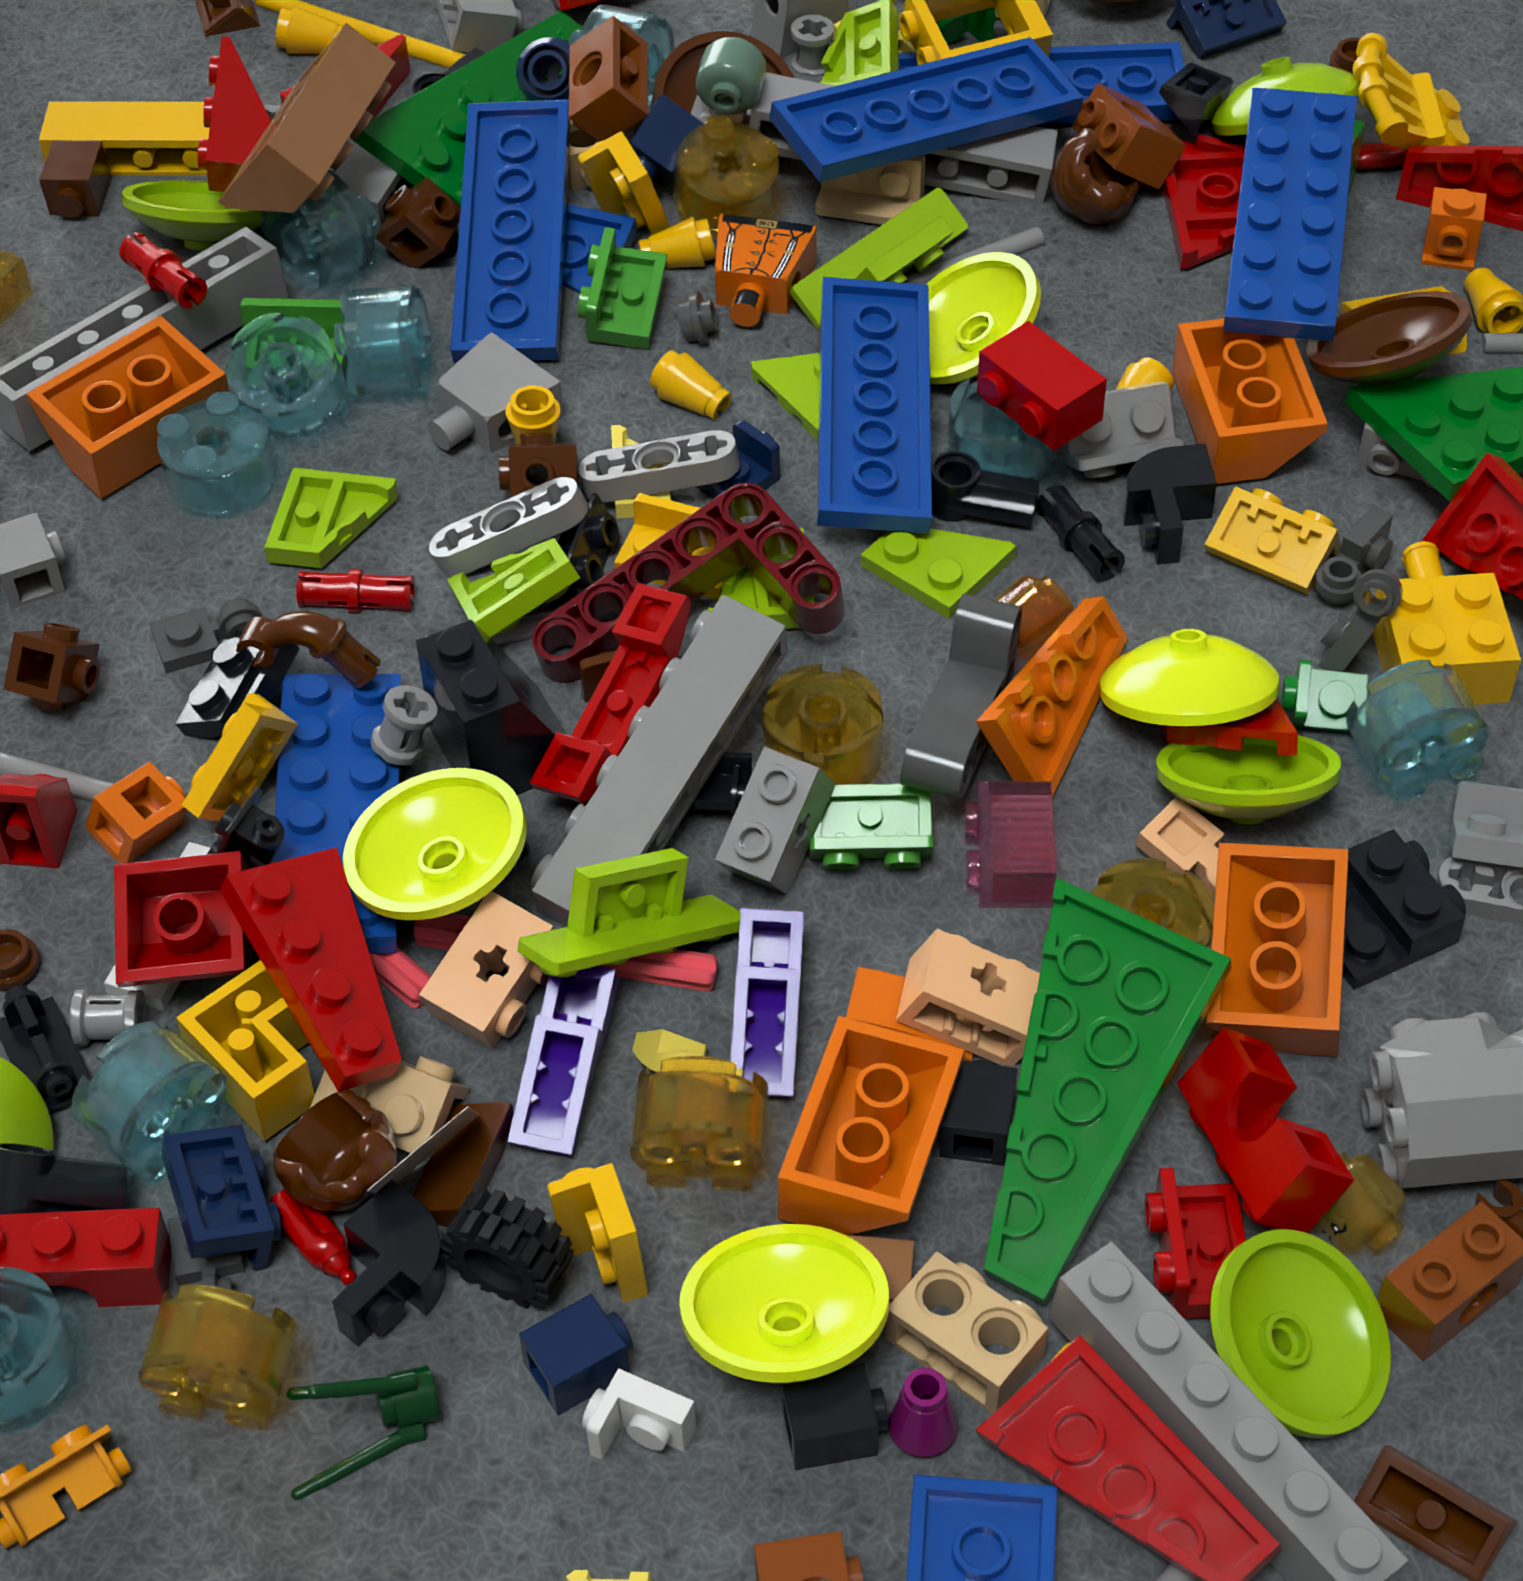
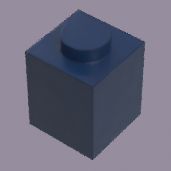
M663 93L649 107L648 116L640 121L628 140L648 172L651 181L654 179L661 184L672 174L704 123Z
M592 1293L519 1333L523 1362L557 1416L591 1398L597 1389H607L618 1368L629 1373L627 1351L633 1348L631 1336L620 1316L615 1311L606 1315Z

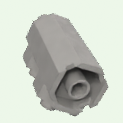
M1484 1012L1469 1014L1463 1018L1431 1021L1421 1018H1410L1392 1027L1390 1031L1392 1040L1380 1046L1378 1052H1371L1369 1071L1372 1088H1362L1360 1092V1109L1363 1123L1366 1128L1376 1127L1380 1144L1375 1146L1374 1163L1376 1175L1381 1184L1396 1183L1400 1188L1523 1178V1017L1520 1021L1522 1029L1512 1035L1499 1030L1495 1018Z

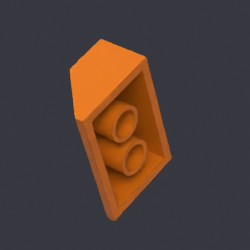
M161 315L26 393L28 402L68 468L101 499L234 419L226 373Z
M1225 318L1178 324L1172 373L1197 444H1206L1217 484L1268 477L1327 431L1328 426L1295 339L1291 337L1223 331Z
M1219 843L1211 949L1231 958L1232 968L1207 1012V1027L1219 1032L1225 1027L1271 1044L1276 1053L1338 1057L1348 849Z
M838 1016L778 1175V1219L795 1224L823 1227L844 1235L908 1221L964 1059L965 1049Z

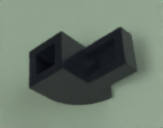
M1206 444L1166 447L1152 451L1140 458L1129 472L1123 523L1124 526L1139 525L1141 544L1143 547L1152 546L1157 565L1179 563L1184 529L1182 521L1212 518L1217 482Z
M391 1179L343 1223L351 1255L367 1267V1269L332 1301L339 1331L358 1347L373 1333L381 1336L390 1331L401 1318L406 1301L427 1316L438 1303L446 1281V1265L444 1255L441 1252V1240L435 1219L420 1201Z

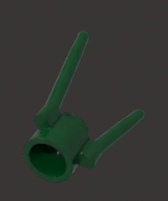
M424 1365L399 1371L380 1378L290 1388L286 1393L287 1398L290 1400H316L375 1394L382 1425L396 1424L398 1428L394 1433L295 1487L291 1492L292 1498L294 1500H301L403 1445L426 1440L423 1424L440 1420L436 1390L429 1366Z

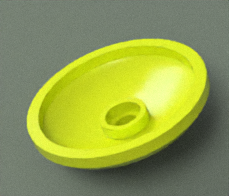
M1005 252L983 253L951 265L926 284L928 285L930 384L958 383L978 377L980 350L1025 322L1030 321L1032 324L1034 323L1040 307L1041 286L1037 275L1025 260Z
M1196 629L1178 630L1171 635L1150 640L1118 657L1103 672L1100 678V696L1108 708L1133 720L1166 726H1205L1236 721L1266 709L1276 700L1279 694V674L1264 657L1234 641L1215 635H1208Z
M448 768L415 776L394 786L376 799L362 813L352 827L343 852V869L347 882L354 895L364 906L385 917L399 920H424L458 912L489 894L512 870L520 857L526 840L527 821L525 812L518 796L506 782L493 774L481 770Z
M804 1224L769 1225L739 1233L720 1242L707 1251L693 1265L685 1278L680 1293L681 1323L684 1333L694 1350L711 1365L724 1372L763 1383L803 1382L825 1376L843 1368L863 1355L873 1345L884 1329L888 1318L889 1287L885 1272L879 1261L856 1240L834 1230Z

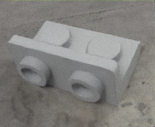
M1159 381L1106 391L1103 420L1063 445L1067 465L1078 471H1084V476L1088 478L1104 477L1117 473V465L1137 462L1152 451L1166 447L1185 446L1184 440L1175 437L1169 383Z
M1469 781L1459 782L1449 833L1452 858L1523 868V789Z

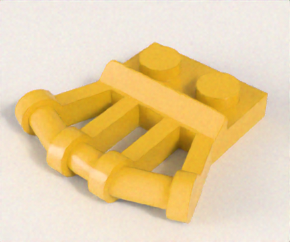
M1368 33L1361 37L1356 50L1358 59L1353 63L1352 71L1354 79L1360 84L1358 87L1360 103L1370 110L1377 122L1375 131L1381 142L1407 150L1411 145L1468 146L1470 139L1462 125L1459 114L1461 106L1457 99L1445 89H1434L1429 73L1410 74L1387 53V41L1380 34Z

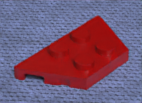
M1204 135L1198 136L1196 144L1181 140L1186 145V148L1162 184L1181 269L1191 268L1233 250L1245 154L1244 145L1226 144L1219 139Z

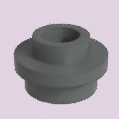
M700 292L690 293L689 299L678 302V316L686 342L699 341L701 345L710 344V333L718 331L719 328L717 313L712 300L704 301Z

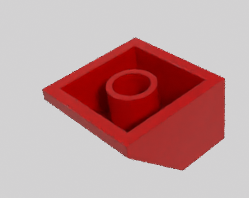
M241 851L114 865L115 978L118 988L239 975L248 969L254 948L220 891L227 874L249 869Z

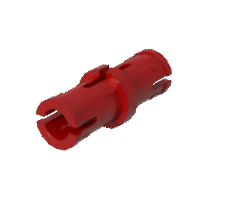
M138 232L133 233L135 240L128 235L122 241L119 248L121 260L144 275V282L153 290L169 294L179 305L186 309H192L193 305L184 296L192 300L197 306L203 302L207 295L205 280L185 268L181 264L183 263L182 259L176 253L169 249L157 247L148 237Z
M350 569L349 573L337 574L300 571L298 574L299 580H297L296 585L297 604L299 607L348 608L349 613L359 614L361 609H389L412 612L413 603L410 599L415 597V578L413 575L382 576L364 574L363 569Z

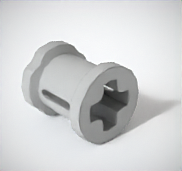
M809 14L801 16L791 24V37L796 42V53L791 61V66L800 75L822 76L826 70L821 65V61L829 47V42L834 37V24L830 19L821 15Z
M399 685L391 688L384 698L383 710L385 716L382 724L373 729L370 744L373 751L386 762L395 765H410L414 760L422 756L425 744L422 736L425 729L430 727L435 721L438 707L435 700L426 691L410 685ZM404 702L408 703L406 709L401 708ZM402 741L407 742L404 748H400Z
M77 989L74 991L70 1010V1029L74 1045L87 1046L90 1040H127L129 1045H142L146 1022V1000L143 990H129L127 995H91L87 989Z

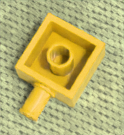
M1421 541L1409 545L1403 551V557H1401L1408 575L1406 579H1399L1403 588L1402 600L1392 614L1382 617L1372 632L1393 710L1510 702L1521 658L1495 574L1481 573L1444 576L1438 556L1439 550L1435 544ZM1377 588L1375 597L1387 598L1385 593Z

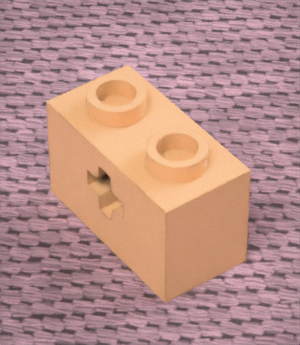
M491 891L484 897L419 994L430 1015L491 1049L502 1036L506 1038L511 1037L525 1017L527 1005L524 1003L537 983L544 985L548 982L549 977L548 974L540 970L537 964L517 951L519 938L555 930L553 925ZM506 967L508 972L505 974L504 977L498 974H493L487 980L485 975L490 970L496 973H500Z
M936 929L909 960L896 1021L992 1062L1014 1066L1024 1054L1034 994L1037 993L1040 973L1027 968L1026 965L1017 960L1006 959L976 946L962 936Z

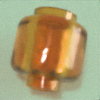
M1025 575L1016 580L994 599L1022 606L1023 613L1017 653L1027 660H1030L1074 610L1067 594L1055 581L1047 576L1038 579L1031 575Z

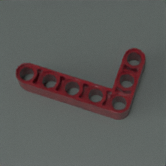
M739 483L728 488L542 619L532 634V645L545 676L559 683L580 680L579 662L582 659L618 649L620 643L611 631L637 583L647 585L654 580H665L667 582L659 587L660 589L687 595L692 603L744 565L750 569L799 627L812 634H826L836 629L845 615L841 580L834 567L763 488L752 483ZM744 516H758L756 520L750 523L737 522ZM708 547L713 549L710 553L703 556L691 555L699 548ZM780 554L793 555L786 562L776 563L771 561ZM822 593L829 596L826 600L819 603L805 601L813 594ZM607 613H620L615 620L610 622L598 621ZM560 646H574L564 655H551Z

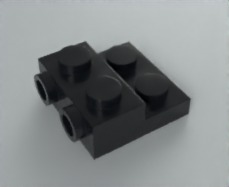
M1394 829L1348 849L1343 977L1353 990L1457 944L1466 918V906L1460 892L1451 884L1440 886L1429 873L1430 863L1423 847L1415 840L1405 843Z

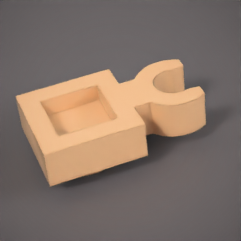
M1175 797L1139 833L1135 845L1181 883L1193 872L1200 878L1203 890L1209 896L1215 898L1218 862L1217 847L1224 833L1187 802Z

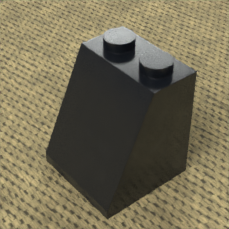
M472 619L416 640L423 689L432 696L438 707L437 716L430 726V730L451 767L476 769L493 774L506 782L516 795L534 789L529 782L556 732L566 734L537 684Z

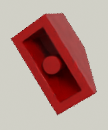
M7 773L0 776V864L59 869L77 814L67 778L53 777L47 774L22 775Z

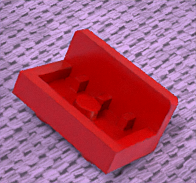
M1159 1168L1156 1191L1145 1193L1144 1201L1148 1234L1159 1233L1161 1252H1154L1155 1288L1160 1293H1167L1168 1302L1184 1319L1211 1318V1294L1217 1273L1229 1253L1246 1241L1237 1187L1235 1183L1176 1186L1174 1168Z

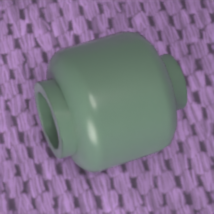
M738 37L716 39L706 47L702 55L696 76V92L702 102L719 113L735 115L747 112L755 106L761 95L766 76V60L761 51L745 39Z

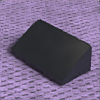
M1190 63L1161 85L1159 94L1190 133L1197 137L1212 124L1211 120L1217 108L1229 96L1234 81L1230 77Z

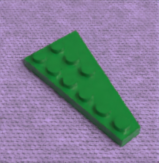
M559 11L375 116L356 140H353L351 137L350 139L414 186L428 177L461 207L468 104L530 101L520 90L516 79V65L522 51L533 41L545 37L559 38L571 45L589 31L565 13Z
M1523 367L1401 380L1380 385L1364 384L1348 387L1345 404L1448 501L1454 498L1487 452L1502 457L1517 474L1523 472Z
M1059 878L1055 880L1050 923L1045 934L1042 950L1043 961L1037 993L1034 994L1017 1086V1102L1007 1140V1156L1001 1188L997 1194L984 1265L987 1277L1044 1307L1048 1305L1057 1288L1059 1278L1066 1272L1232 968L1231 958Z

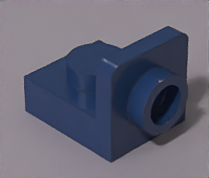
M743 419L733 425V436L740 459L738 472L727 480L695 487L712 499L739 483L756 484L764 490L771 487L780 480V447L770 434L765 431H759Z

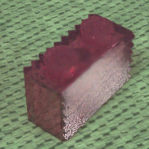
M977 781L976 802H965L964 808L965 838L977 839V850L966 851V886L978 887L979 908H1052V897L1056 880L1051 781Z

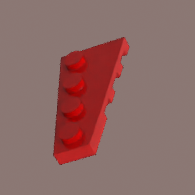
M1410 146L1405 157L1396 195L1397 200L1430 208L1434 187L1465 189L1470 192L1485 193L1487 195L1484 222L1523 231V146Z
M1487 452L1422 541L1435 544L1439 552L1452 559L1451 561L1477 574L1494 573L1500 589L1512 593L1522 600L1523 479L1502 457Z
M337 847L227 874L220 889L222 895L337 1091L351 1089L395 1075L402 1058Z
M1080 1335L976 1429L979 1438L1052 1486H1057L1058 1490L1197 1581H1250L1281 1552L1280 1543Z

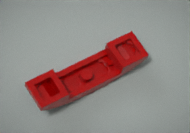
M637 583L611 631L620 645L571 736L556 732L529 782L534 789L579 803H584L593 796L598 788L596 786V779L602 765L612 754L619 756L630 739L628 738V730L635 714L644 705L650 708L661 691L659 683L665 668L673 658L678 657L691 605L687 595Z

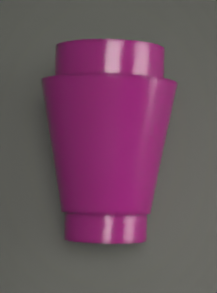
M925 1367L913 1370L906 1377L902 1390L889 1415V1433L894 1443L904 1452L918 1457L934 1456L948 1449L954 1442L958 1432V1419L944 1377L938 1371Z

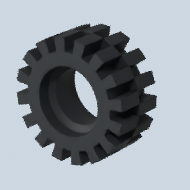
M486 1188L478 1189L476 1193L472 1191L441 1238V1252L443 1255L449 1256L447 1263L452 1269H462L463 1272L460 1277L468 1283L476 1281L481 1285L480 1289L490 1293L492 1291L498 1294L499 1298L506 1301L509 1298L514 1299L518 1306L526 1309L530 1305L535 1309L542 1307L544 1303H547L574 1256V1250L570 1249L572 1245L570 1238L559 1235L562 1228L555 1221L547 1223L544 1220L545 1212L537 1207L534 1211L529 1210L525 1207L526 1201L517 1196L510 1201L503 1191L494 1190L492 1195Z

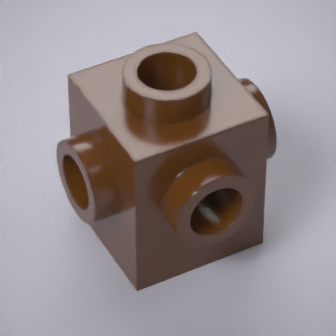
M426 177L411 189L406 185L402 186L391 196L385 205V209L389 214L375 237L407 267L418 269L435 256L440 257L444 255L454 245L459 236L455 229L460 221L461 207Z
M554 433L520 434L521 444H511L508 447L509 457H499L500 490H510V498L559 477L572 478L579 487L577 442L554 443ZM538 463L545 466L548 471V479L545 481L534 480L529 473L530 465Z
M46 622L42 631L14 632L3 690L29 696L30 704L52 710H64L65 704L68 702L85 701L98 682L100 665L97 656L100 644L80 639V629L59 623Z

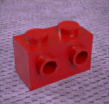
M1030 321L1025 322L979 351L977 393L989 405L997 407L1018 423L1025 433L1036 437L1051 450L1056 451L1103 420L1107 379Z

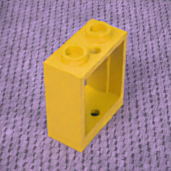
M905 0L904 12L899 13L901 35L906 42L911 41L917 53L918 65L1031 37L1049 57L1053 33L1035 0ZM991 7L995 8L1008 36L949 49L936 23L937 21Z

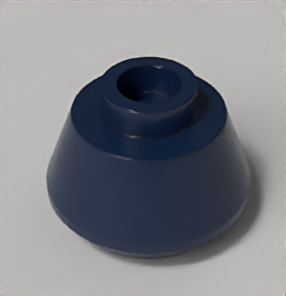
M545 37L533 41L522 51L516 65V79L520 90L530 101L569 99V43L559 38Z

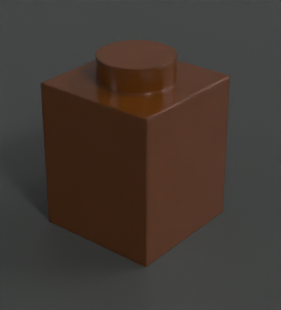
M52 140L39 178L50 215H61L66 218L100 216L112 178L102 141Z

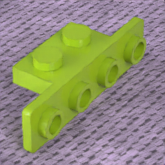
M936 188L796 283L791 288L790 294L815 328L820 330L823 277L904 283L907 280L904 274L910 269L916 267L920 273L944 255L941 248L961 235L968 228V223L941 188Z
M674 848L575 868L567 927L520 937L517 951L537 964L545 974L555 977H570L577 974L578 970L603 964L620 965L625 963L628 958L653 952L670 953L678 946L699 941H719L724 935L739 932L741 911L713 895L683 900L689 857Z

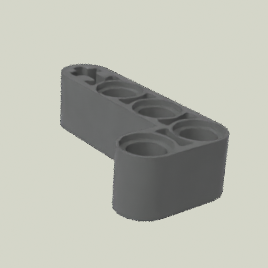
M969 594L962 595L955 615L949 660L907 743L901 768V785L962 799L988 743L976 721L1004 690L1005 684H1009L1013 680L1023 613L1022 606Z

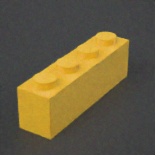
M49 102L39 137L44 162L46 161L52 140L102 141L111 175L207 176V170L198 169L200 138L208 139L210 129L204 128L203 124L204 102Z

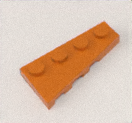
M1104 596L1084 598L976 721L1026 801L1038 805L1050 804L1100 698L1101 675L1120 656L1128 639Z

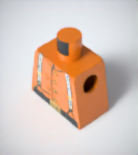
M720 214L715 261L716 305L730 307V318L736 324L744 327L756 325L760 320L762 311L788 314L795 302L790 294L791 288L811 274L817 263V226Z

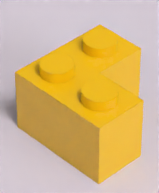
M261 960L176 1017L188 1061L263 1141H266L310 1108L315 1094L307 1060L297 1051L309 1043Z

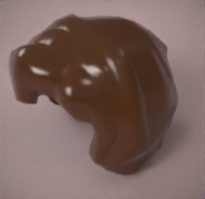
M1084 128L1067 140L1055 158L1051 176L1053 197L1063 211L1083 220L1089 225L1097 226L1113 223L1128 212L1136 193L1139 191V182L1134 178L1124 176L1112 170L1101 162L1093 153L1098 147L1099 141L1091 128Z
M349 1089L333 1093L308 1109L283 1137L273 1153V1168L276 1177L287 1194L296 1201L319 1211H346L357 1207L373 1194L367 1190L397 1165V1151L393 1130L386 1115L382 1111L377 1110L369 1101L357 1096L355 1092Z

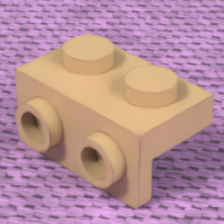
M419 1056L416 1066L401 1061L395 1075L349 1090L369 1101L377 1110L382 1111L392 1127L396 1147L412 1153L444 1126L454 1098L465 1100L470 1088L452 1081L456 1069L435 1060ZM324 1070L310 1108L325 1097L338 1092L326 1070Z

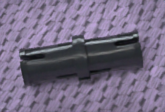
M1054 485L1046 489L1057 502V506H1052L1045 496L1041 494L1037 500L1036 508L1059 532L1058 540L1068 552L1075 551L1097 580L1106 581L1113 578L1115 574L1103 560L1108 559L1120 572L1125 564V556L1102 533V523L1092 512L1083 511L1066 487Z

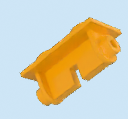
M85 1424L64 1435L50 1446L54 1457L30 1472L23 1462L0 1474V1513L2 1515L0 1519V1543L4 1549H7L16 1542L22 1548L29 1541L65 1520V1516L53 1498V1495L64 1488L79 1511L113 1489L123 1485L121 1478L130 1473L132 1469L119 1447H116L107 1454L103 1449L101 1443L108 1440L111 1434L108 1424L94 1433Z

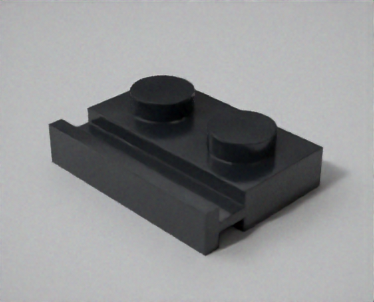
M240 638L224 639L214 651L213 659L198 685L191 691L188 702L175 723L183 735L198 739L222 737L224 725L238 711L249 693L259 694L267 701H272L300 650L298 645L287 644L280 647L274 663L271 666L262 668L253 666L260 651L259 649L245 647L243 650L236 652Z

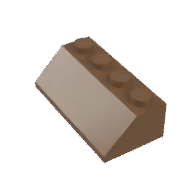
M345 23L297 81L218 202L224 207L231 209L294 213L308 197L317 202L334 180V176L327 172L329 168L336 171L354 147L347 139L351 137L353 140H356L372 119L373 115L366 110L367 107L374 110L390 90L391 85L385 79L396 62L349 24Z

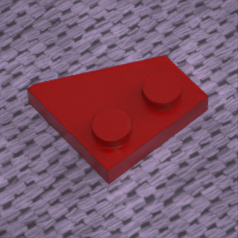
M1277 698L1269 707L1261 712L1236 721L1205 726L1159 725L1167 743L1194 746L1209 745L1221 749L1241 751L1244 747V738L1276 740L1277 755H1297L1298 732Z

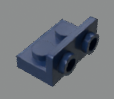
M1177 0L1176 8L1166 22L1170 30L1183 27L1198 59L1278 33L1287 23L1276 0Z
M235 1125L163 1135L161 1155L191 1258L246 1250L252 1270L267 1268L272 1243L279 1242L281 1237L280 1216L275 1202L266 1203L262 1190L265 1179L263 1160L259 1150H250L243 1126Z

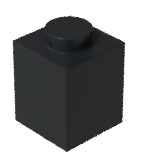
M989 1060L962 1062L941 1124L940 1157L1005 1166L1006 1146L1012 1122L1018 1068L1000 1066Z
M864 1363L846 1366L812 1380L781 1383L782 1412L795 1470L878 1456L879 1431L889 1430L888 1412L882 1388L870 1389Z

